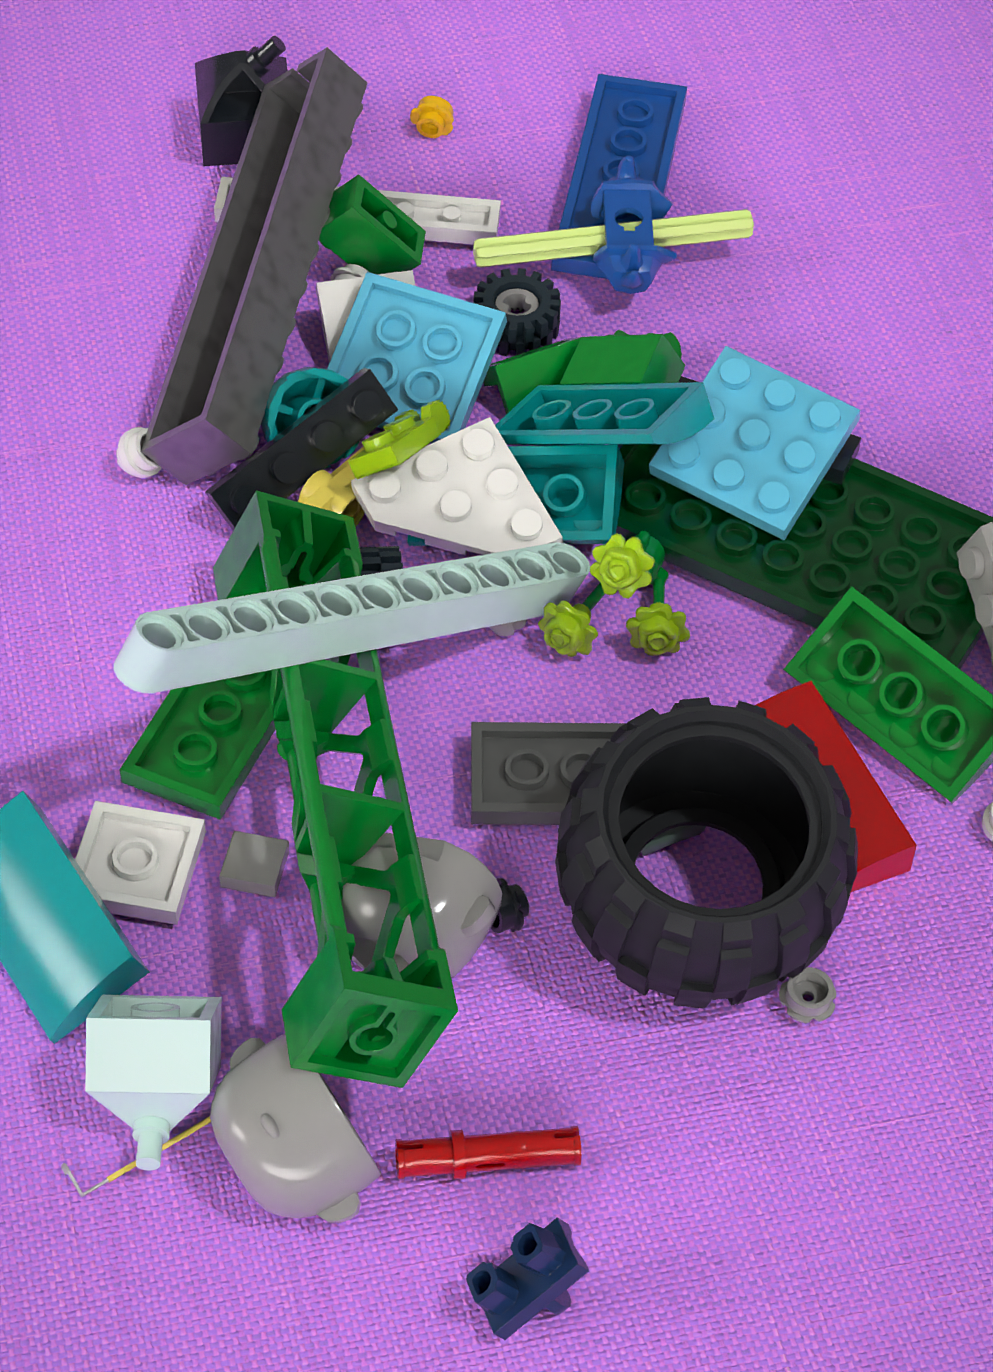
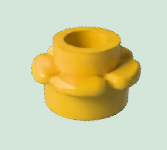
M426 96L419 101L417 108L412 109L410 119L413 124H416V128L421 135L428 138H438L441 135H448L453 130L454 111L447 100L438 96Z

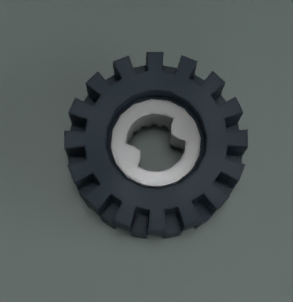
M509 268L501 270V278H498L493 272L487 276V283L480 281L477 285V292L474 291L473 303L506 313L507 323L498 343L499 355L507 356L509 350H516V355L524 353L526 349L531 351L540 348V345L552 344V338L556 339L559 334L560 292L558 288L553 289L554 282L549 278L541 282L542 274L534 271L531 277L526 276V269L518 268L517 275H511ZM516 309L520 312L524 311V313L522 314H514L510 312L511 310L516 311Z

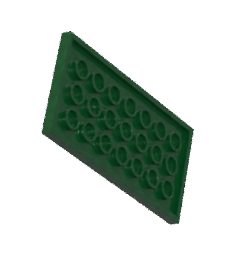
M623 444L620 448L624 469L616 533L621 534L627 541L629 538L638 535L640 531H647L650 536L657 539L663 546L665 552L664 561L816 629L852 586L959 669H961L982 635L983 628L976 619L975 605L969 587L959 569L957 552L981 526L993 522L992 516L855 458L842 485L822 479L786 539L782 540L651 475L649 463L662 444Z

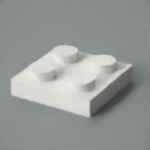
M95 801L75 860L110 913L178 925L205 837V819Z

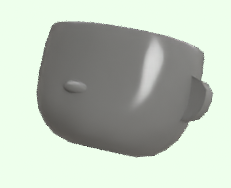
M384 833L371 849L352 865L382 871L387 870L398 861L393 834ZM416 837L439 947L446 951L451 978H453L471 960L483 943L500 909L502 890L490 870L471 853L444 840ZM346 883L343 885V898L341 901L347 933L354 934L356 945L351 960L365 969L371 963L390 900V892ZM410 915L404 921L394 955L399 972L418 957Z
M285 1034L271 1040L267 1044L260 1038H249L234 1051L230 1058V1071L226 1073L217 1086L213 1097L210 1120L220 1148L251 1197L267 1212L281 1217L300 1219L318 1215L328 1223H342L358 1215L361 1207L358 1193L378 1179L382 1173L321 1073L290 1067Z

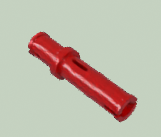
M578 1126L464 1136L463 1130H450L449 1137L413 1140L395 1139L398 1179L452 1174L453 1180L466 1179L467 1172L572 1164L579 1166L581 1165L582 1157Z

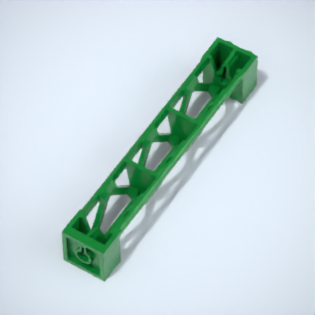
M256 490L213 566L218 600L361 576L363 561L354 518ZM377 649L356 653L359 668L348 665L351 656L349 654L331 658L330 661L323 659L271 670L270 700L276 735L279 740L277 751L288 764L294 799L291 824L299 871L309 889L318 940L317 957L283 1006L282 1016L291 1068L403 1088L456 1015L458 1007L446 951L439 947ZM365 694L371 725L358 736L332 733ZM329 751L363 755L354 791L320 784L316 763L317 756ZM380 775L386 799L372 796ZM392 826L398 861L385 871L353 866L352 864L363 857L386 830ZM346 883L390 892V900L371 963L363 971L358 972L352 971L351 959L356 943L354 934L347 933L341 901L343 898V885ZM410 915L418 957L399 972L394 955L404 921Z

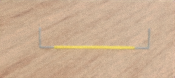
M210 1116L162 1144V1151L211 1122ZM136 1160L109 1175L105 1180L85 1192H82L67 1164L63 1163L61 1168L65 1175H69L79 1195L84 1197L107 1182L110 1183L135 1168Z

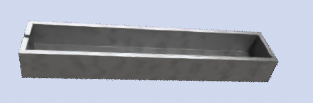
M328 47L300 63L297 71L292 68L264 86L140 451L185 485L206 475H213L219 469L233 462L245 460L254 452L259 443L258 431L267 406L268 397L275 377L283 366V351L288 336L296 324L294 316L299 300L307 289L308 283L306 278L311 262L319 251L317 243L322 227L330 215V201L334 189L341 180L340 169L345 154L352 145L351 134L356 119L363 110L361 102L368 83Z

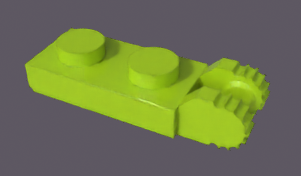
M436 400L421 407V418L420 414L413 409L402 412L395 417V421L384 426L385 431L362 441L364 450L348 461L355 478L360 479L400 465L439 437L441 433L448 429L451 422L449 410L443 404V401Z

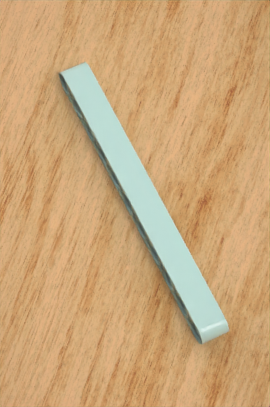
M555 542L146 612L141 614L135 621L114 662V672L125 686L134 691L157 693L544 616V607L547 603H554L555 605H558L561 601L570 603L589 573L590 563L586 556L575 547Z

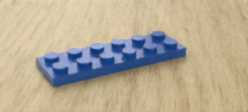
M598 74L559 230L605 225L604 208L602 209L600 219L593 218L591 215V201L603 181L616 177L619 163L626 155L633 157L637 176L645 181H653L659 191L665 195L686 103L687 86ZM622 213L615 218L617 223L642 221L637 215L632 213ZM594 255L552 260L551 271L607 279L606 275L598 268L597 263L593 261Z

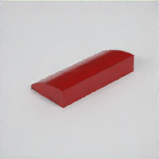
M808 681L756 704L755 706L767 709L766 717L785 728L794 724L815 742V746L818 748L820 763L823 766L833 765L850 800L852 813L850 827L856 829L858 842L857 876L851 892L910 871L917 847L915 841L813 682Z

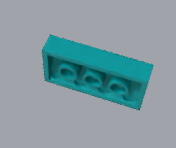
M703 382L538 385L495 426L507 445L670 444L695 435L715 418Z
M618 444L508 446L561 533L563 543L606 544L611 536L616 533L624 461ZM411 535L407 537L409 546H430L425 544V539Z
M22 791L0 809V961L46 1035L55 1044L86 1021V1017L102 995H120L150 972L43 810Z

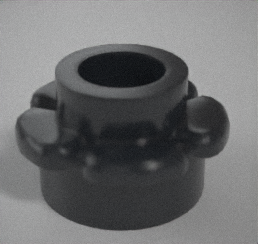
M497 878L502 890L500 909L491 929L495 933H501L509 929L512 932L519 931L523 928L524 917L529 915L527 897L519 885H508L505 879Z

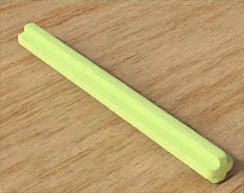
M747 209L652 219L654 245L660 247L749 238L753 235L754 227L752 214ZM642 221L618 224L624 227V231H635V227L639 226ZM605 225L478 238L473 243L474 261L476 266L482 268L594 255L598 249L606 245Z

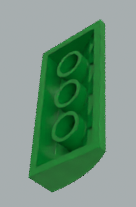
M852 586L783 669L800 684L812 681L829 707L952 804L993 763V694Z

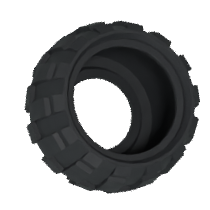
M709 697L682 699L679 703L673 705L670 712L661 715L652 708L620 726L603 748L597 747L571 784L570 795L565 808L561 812L558 829L555 865L560 895L565 906H571L574 929L594 958L596 957L598 962L605 959L616 968V977L620 982L645 996L649 989L675 997L674 1005L694 1008H706L711 1000L728 999L731 1005H738L765 996L776 988L778 980L783 982L787 977L793 979L803 972L825 950L828 940L842 921L848 906L852 886L857 876L858 842L856 829L850 827L852 813L849 797L833 765L823 766L820 763L818 748L815 746V742L794 724L785 728L766 717L767 709L739 700L736 707L711 705ZM690 825L711 827L736 838L753 856L761 873L763 884L762 900L735 908L715 909L698 907L679 901L659 890L641 874L635 863L643 848L654 837L667 830Z

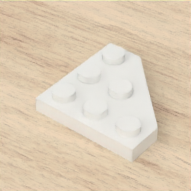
M490 417L425 446L400 465L360 479L355 478L351 480L352 491L374 530L392 536H396L397 532L425 539L426 545L466 555L467 551L485 555L555 542L563 543L561 533Z

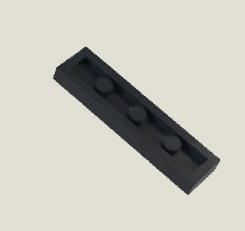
M363 368L206 490L205 493L234 531L256 490L282 498L289 497L303 486L314 473L326 468L397 412L398 408L371 369Z

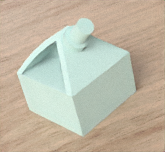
M102 995L86 1017L85 1092L133 1128L132 1136L138 1142L136 1166L142 1170L151 1171L160 1167L162 1144L169 1140L170 1131L211 1092L221 1068L222 997Z

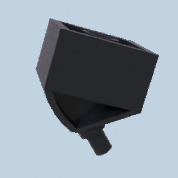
M273 35L260 48L254 46L249 51L242 50L224 53L195 63L203 166L238 164L265 84L288 71L286 57L279 56L286 50L283 41L279 37Z

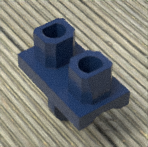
M558 1217L545 1228L532 1223L527 1224L513 1236V1242L510 1246L513 1254L499 1266L493 1263L482 1262L467 1274L466 1281L475 1303L484 1310L493 1334L504 1340L509 1338L544 1308L554 1314H562L571 1306L572 1302L567 1289L589 1272L586 1262L574 1246L569 1224Z

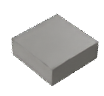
M234 831L219 875L220 887L276 897L289 855V841Z

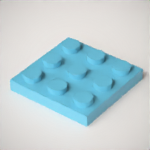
M367 272L327 369L333 370L347 379H350L363 368L371 369L398 408V411L381 423L378 428L384 429L385 425L395 421L397 415L412 409L417 411L421 418V407L436 400L443 401V404L449 410L450 426L439 437L430 442L432 444L466 428L506 326V313Z
M725 346L703 380L715 419L704 429L685 440L662 444L649 463L650 474L785 540L859 422L860 409Z

